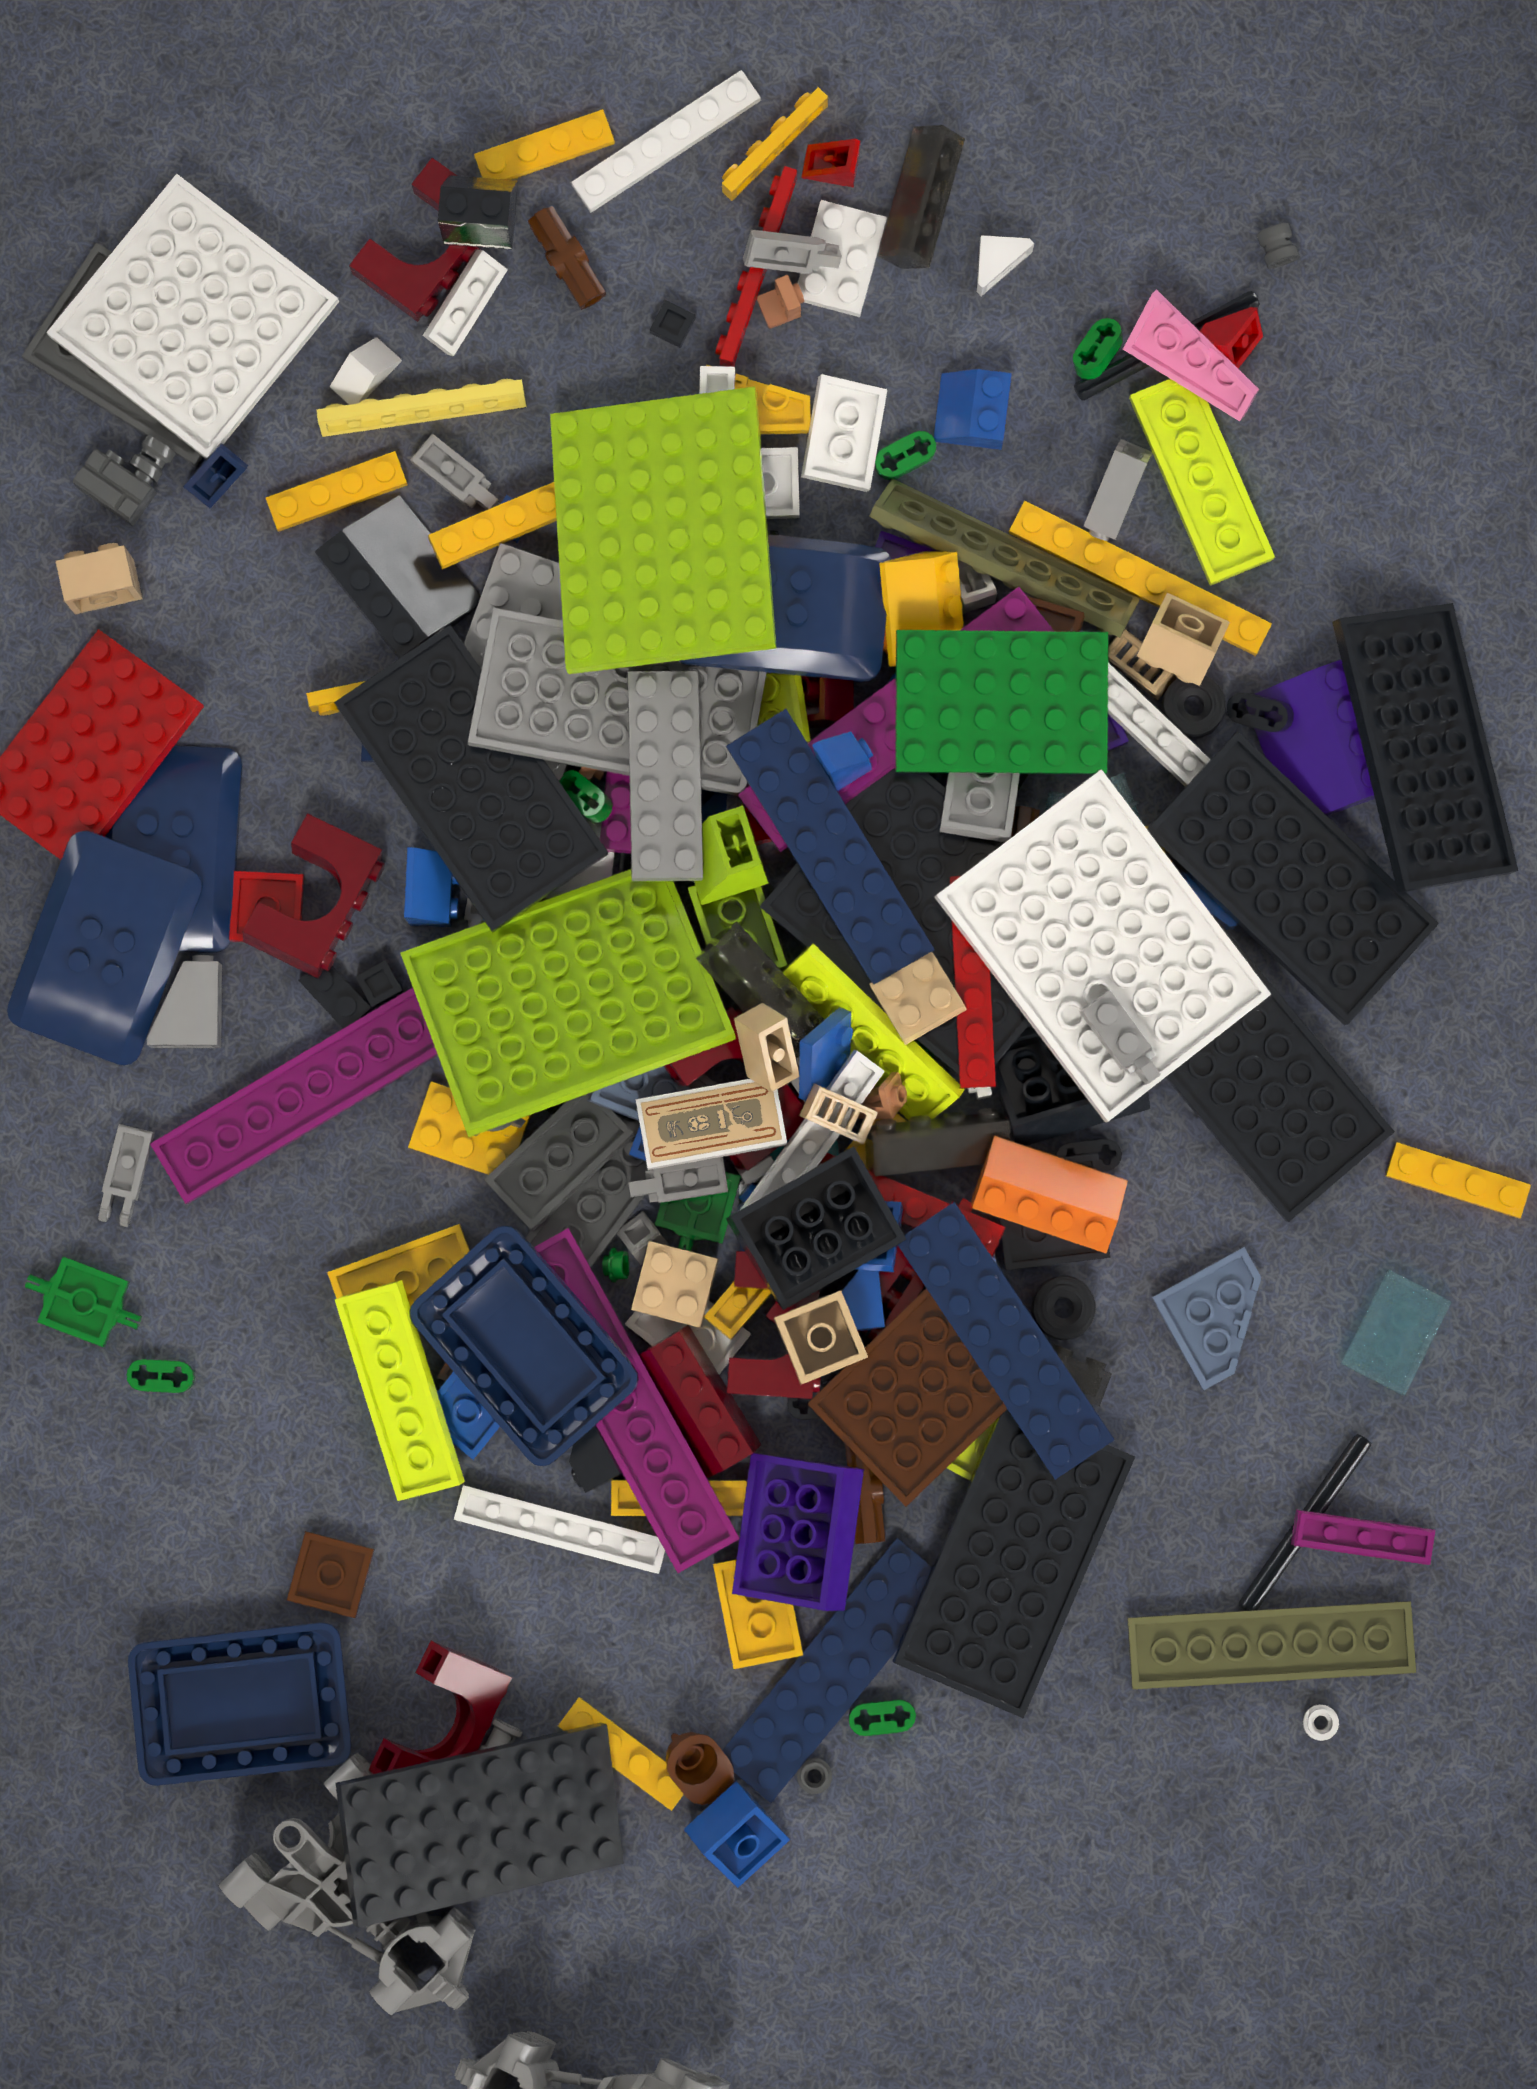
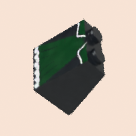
M449 175L441 185L438 224L443 243L446 245L512 250L518 181Z

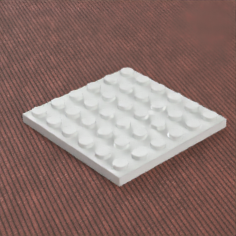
M176 174L46 333L51 339L204 458L208 459L219 444H224L336 307L339 300Z

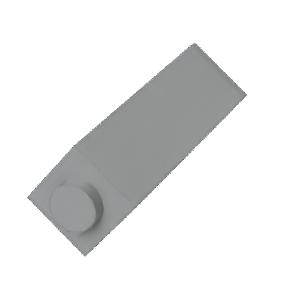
M1120 439L1083 526L1090 529V535L1104 541H1108L1109 537L1116 540L1152 451Z
M195 955L192 956V961L182 962L147 1037V1045L149 1047L221 1048L222 964L218 961H213L214 956Z

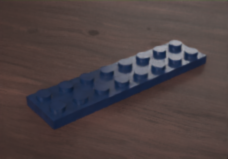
M787 709L725 746L873 985L935 950Z
M955 1202L904 1235L907 1240L898 1244L899 1248L1055 1480L1115 1440Z
M898 1538L895 1539L848 1596L845 1611H836L803 1651V1656L797 1658L722 1750L730 1760L734 1773L770 1803L778 1796L900 1645L933 1567Z

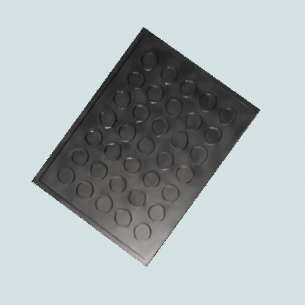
M893 768L846 804V807L935 949L932 951L955 988L951 918L934 896L949 886V877L962 876L1005 842L939 832L946 788L928 773L895 772V768ZM796 863L761 904L760 909L805 947L808 948L815 944L884 1011L869 985L871 981L798 863ZM990 971L994 1061L996 1064L1030 1023ZM955 1016L916 1040L959 1076Z

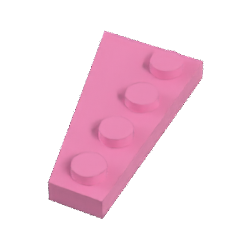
M1157 289L1152 293L1123 350L1236 420L1241 421L1258 393L1259 388Z

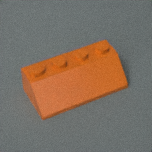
M994 1135L971 1199V1205L973 1209L1107 1253L1119 1219L1128 1180Z

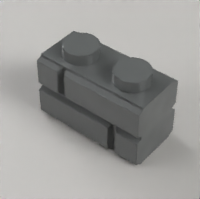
M95 449L85 462V465L82 466L74 477V485L122 520L134 526L157 494L151 486L153 480L138 469L132 473L124 468L123 464L125 461L108 449L104 454L100 450Z

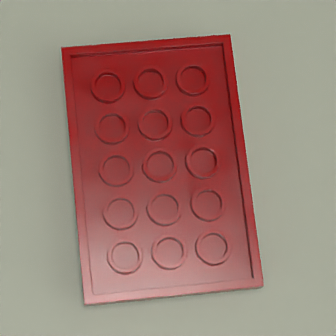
M98 629L0 756V816L62 860L69 840L77 832L86 830L102 836L109 832L204 708V705Z

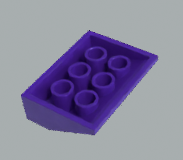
M1341 660L1315 668L1255 693L1283 701L1292 708L1294 720L1287 730L1283 732H1268L1254 728L1264 756L1326 816L1375 799ZM1246 705L1248 713L1255 714L1256 708ZM1278 709L1274 712L1265 711L1264 716L1274 719V725L1276 722H1282L1283 716L1278 714Z
M751 1454L732 1594L823 1611H845L864 1469L766 1454Z

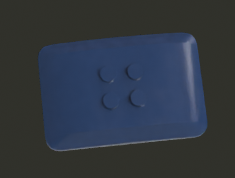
M768 535L777 648L679 661L693 666L869 681L879 674L882 666L887 616L883 605L879 563L891 560V557L884 549L873 546Z
M174 746L105 835L107 838L189 868L201 878V894L179 952L218 953L225 950L231 943L229 934L234 871H236L242 761L238 753L229 748Z
M84 830L74 834L63 854L8 1003L7 1013L10 1021L22 1029L119 1065H128L136 1061L143 1049L200 897L202 882L199 875L189 868L91 831Z
M500 1226L490 1232L419 1296L411 1306L410 1317L415 1327L525 1457L534 1465L547 1466L555 1462L625 1400L638 1385V1372L630 1360L565 1282L514 1227Z
M313 1623L145 1642L136 1645L128 1656L138 1771L143 1781L150 1785L160 1786L336 1766L346 1761L351 1753L352 1744L341 1637L339 1631L329 1623Z

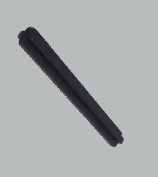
M1248 291L1191 321V323L1200 331L1208 322L1249 307H1257L1258 309L1260 303L1256 294L1253 291ZM1129 354L1108 365L1099 377L1077 381L1074 384L1075 392L1080 400H1086L1149 367V365Z
M1360 1434L1354 1435L1303 1510L1319 1513L1326 1512L1370 1449L1371 1442ZM1294 1523L1239 1601V1606L1245 1611L1258 1610L1301 1548L1300 1546L1291 1545Z

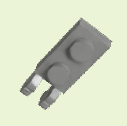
M119 1124L101 1191L104 1194L98 1216L99 1221L107 1222L111 1216L115 1195L125 1198L119 1217L120 1226H129L135 1200L138 1201L154 1132Z

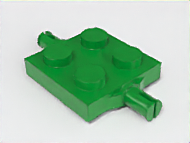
M725 1172L728 1192L661 1203L655 1226L672 1230L681 1236L678 1245L680 1249H684L686 1245V1250L692 1251L694 1240H708L723 1244L728 1227L726 1218L731 1216L741 1176Z
M62 1257L58 1270L50 1281L32 1274L27 1278V1280L38 1283L40 1286L26 1282V1289L44 1294L43 1308L37 1321L40 1324L104 1348L111 1330L117 1323L134 1328L135 1330L140 1325L127 1320V1318L141 1322V1315L123 1310V1299L130 1284L127 1280L66 1257Z

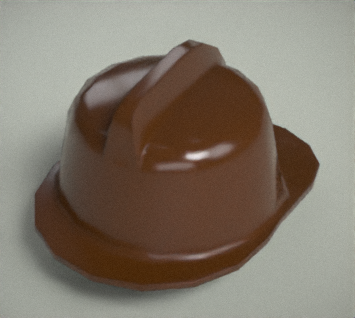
M694 1732L682 1733L681 1735L673 1733L671 1735L672 1742L666 1751V1769L670 1778L684 1796L693 1803L701 1805L712 1804L733 1783L734 1769L730 1760L708 1735Z

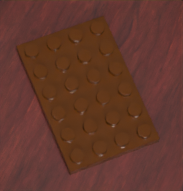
M927 1288L865 1347L868 1358L846 1366L808 1403L814 1412L905 1507L1007 1410V1407Z

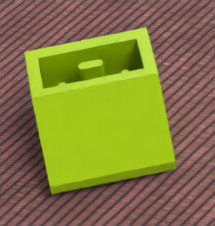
M743 805L709 816L702 823L703 879L702 881H694L701 905L769 884Z

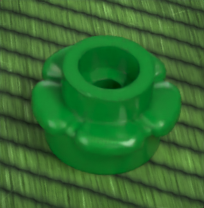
M612 1248L609 1255H604L603 1273L605 1276H609L611 1282L616 1283L619 1279H627L629 1276V1256L626 1251H617L616 1248Z

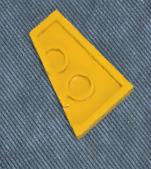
M735 375V389L755 387L760 434L809 433L811 422L810 396L772 384L766 385L753 381L743 375Z

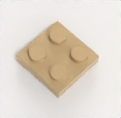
M933 952L926 954L875 985L873 983L869 984L905 1045L966 1011L963 1001Z

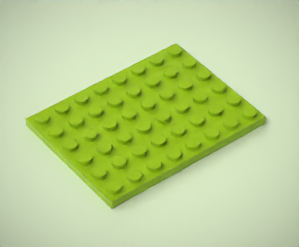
M755 387L550 414L565 666L567 673L576 674L777 648L758 402Z
M631 869L536 903L493 933L484 922L400 953L468 1137L736 1039L674 882L632 881Z

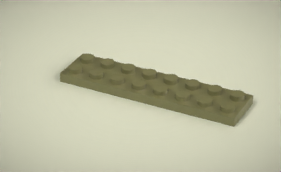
M891 479L869 516L877 520L885 528L896 529L908 535L912 541L918 544H927L941 552H957L958 560L970 565L973 570L980 574H989L1001 580L1011 589L1020 587L1022 591L1034 596L1036 599L1084 612V621L1096 626L1101 632H1108V635H1115L1119 638L1122 636L1140 600L1139 597L895 479Z
M1411 1601L1127 1618L1132 1689L1416 1673Z

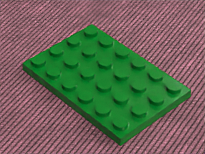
M896 630L895 772L1096 774L1102 769L1107 774L1108 632Z

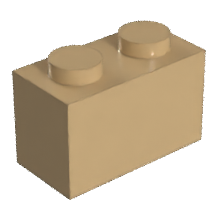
M761 1003L734 1018L748 1078L768 1091L773 1092L800 1077L789 1025L785 1016Z

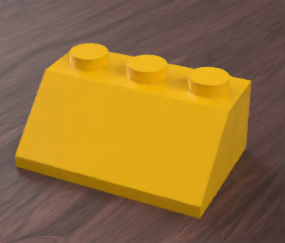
M924 551L879 563L883 605L887 614L885 629L889 667H896V630L959 631L964 628L957 552Z

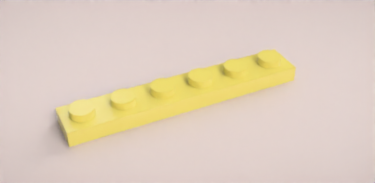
M501 379L494 384H467L459 389H433L425 394H399L391 399H365L357 404H331L323 409L316 410L322 437L524 408L526 407L522 379Z

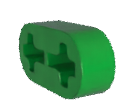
M1110 318L1097 321L1073 354L1075 372L1079 377L1087 380L1099 377L1116 355L1123 343L1121 326L1117 321ZM1101 335L1106 336L1103 341L1101 340ZM1093 356H1094V358H1095V363H1094V362H1089V361H1091V359L1093 358Z
M917 431L883 448L878 452L875 459L877 474L885 480L897 479L928 463L933 459L936 452L934 437L926 431ZM915 440H920L922 444L929 443L926 449L927 454L924 456L920 452L909 456L907 452L915 448ZM889 455L891 459H895L902 455L904 459L896 463V471L892 472L890 468L883 469L881 467L884 464L885 456Z
M574 770L564 772L559 782L583 817L592 823H600L606 820L611 814L613 807L609 796L579 772ZM572 784L580 789L577 795L569 790ZM590 799L599 804L596 809L587 804Z
M137 1360L129 1366L126 1374L127 1381L132 1388L147 1392L183 1393L192 1387L195 1380V1373L192 1367L180 1361ZM142 1365H146L148 1372L158 1373V1379H147L145 1385L142 1386L140 1385V1380L134 1378V1373L140 1371ZM176 1367H181L182 1373L187 1374L188 1379L187 1381H182L180 1387H175V1381L163 1380L164 1373H175Z
M900 1699L862 1703L856 1705L851 1710L849 1724L851 1729L860 1736L899 1733L907 1731L913 1726L916 1713L909 1702ZM900 1705L905 1712H910V1718L904 1719V1725L897 1726L896 1720L884 1721V1714L894 1713L896 1710L895 1706ZM865 1709L870 1716L880 1715L881 1721L869 1723V1729L862 1730L861 1724H855L854 1718L859 1717L860 1710Z

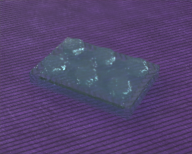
M1387 1270L1340 1364L1401 1396H1405L1452 1302L1391 1270Z

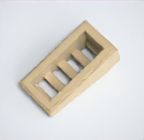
M1125 629L1120 638L1116 636L1108 645V661L1158 701L1171 683L1176 680L1177 676L1162 668L1152 666L1144 676H1141L1139 672L1147 664L1141 658L1138 659L1132 668L1129 667L1127 664L1140 650L1143 642ZM1129 642L1132 647L1120 660L1116 655ZM1162 669V674L1152 684L1150 681Z
M813 1084L799 1116L864 1144L878 1112L817 1084ZM825 1097H828L830 1100L821 1118L817 1114ZM839 1102L842 1105L832 1123L829 1119L836 1103ZM848 1107H850L853 1111L846 1127L843 1128L840 1125ZM861 1112L866 1114L856 1134L852 1132V1129Z

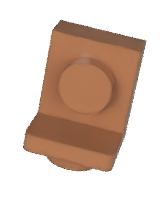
M891 1072L880 1086H874L861 1104L878 1112L875 1119H893L907 1102V1091L905 1086L902 1085L899 1072ZM860 1112L858 1119H864L866 1114Z

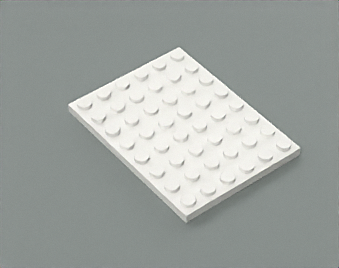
M1102 769L934 896L1105 1123L1113 1119L1271 995ZM1109 990L1150 1044L1151 1050L1155 1054L1150 1060L1161 1075L1149 1084L1145 1085L1135 1071L1129 1075L1124 1069L1119 1068L1080 1014L1081 1010Z

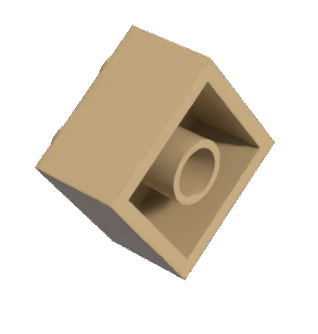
M118 543L104 544L98 547L97 552L85 554L84 551H73L65 554L64 559L56 561L64 601L74 614L142 599L135 562L124 545L119 546Z
M1167 593L1137 657L1143 659L1152 667L1162 668L1175 674L1183 682L1194 683L1200 686L1230 622Z
M649 1241L631 1310L699 1328L702 1327L719 1258Z
M842 1291L774 1318L800 1385L868 1358Z

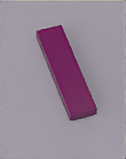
M1296 1509L1291 1545L1430 1565L1435 1530Z

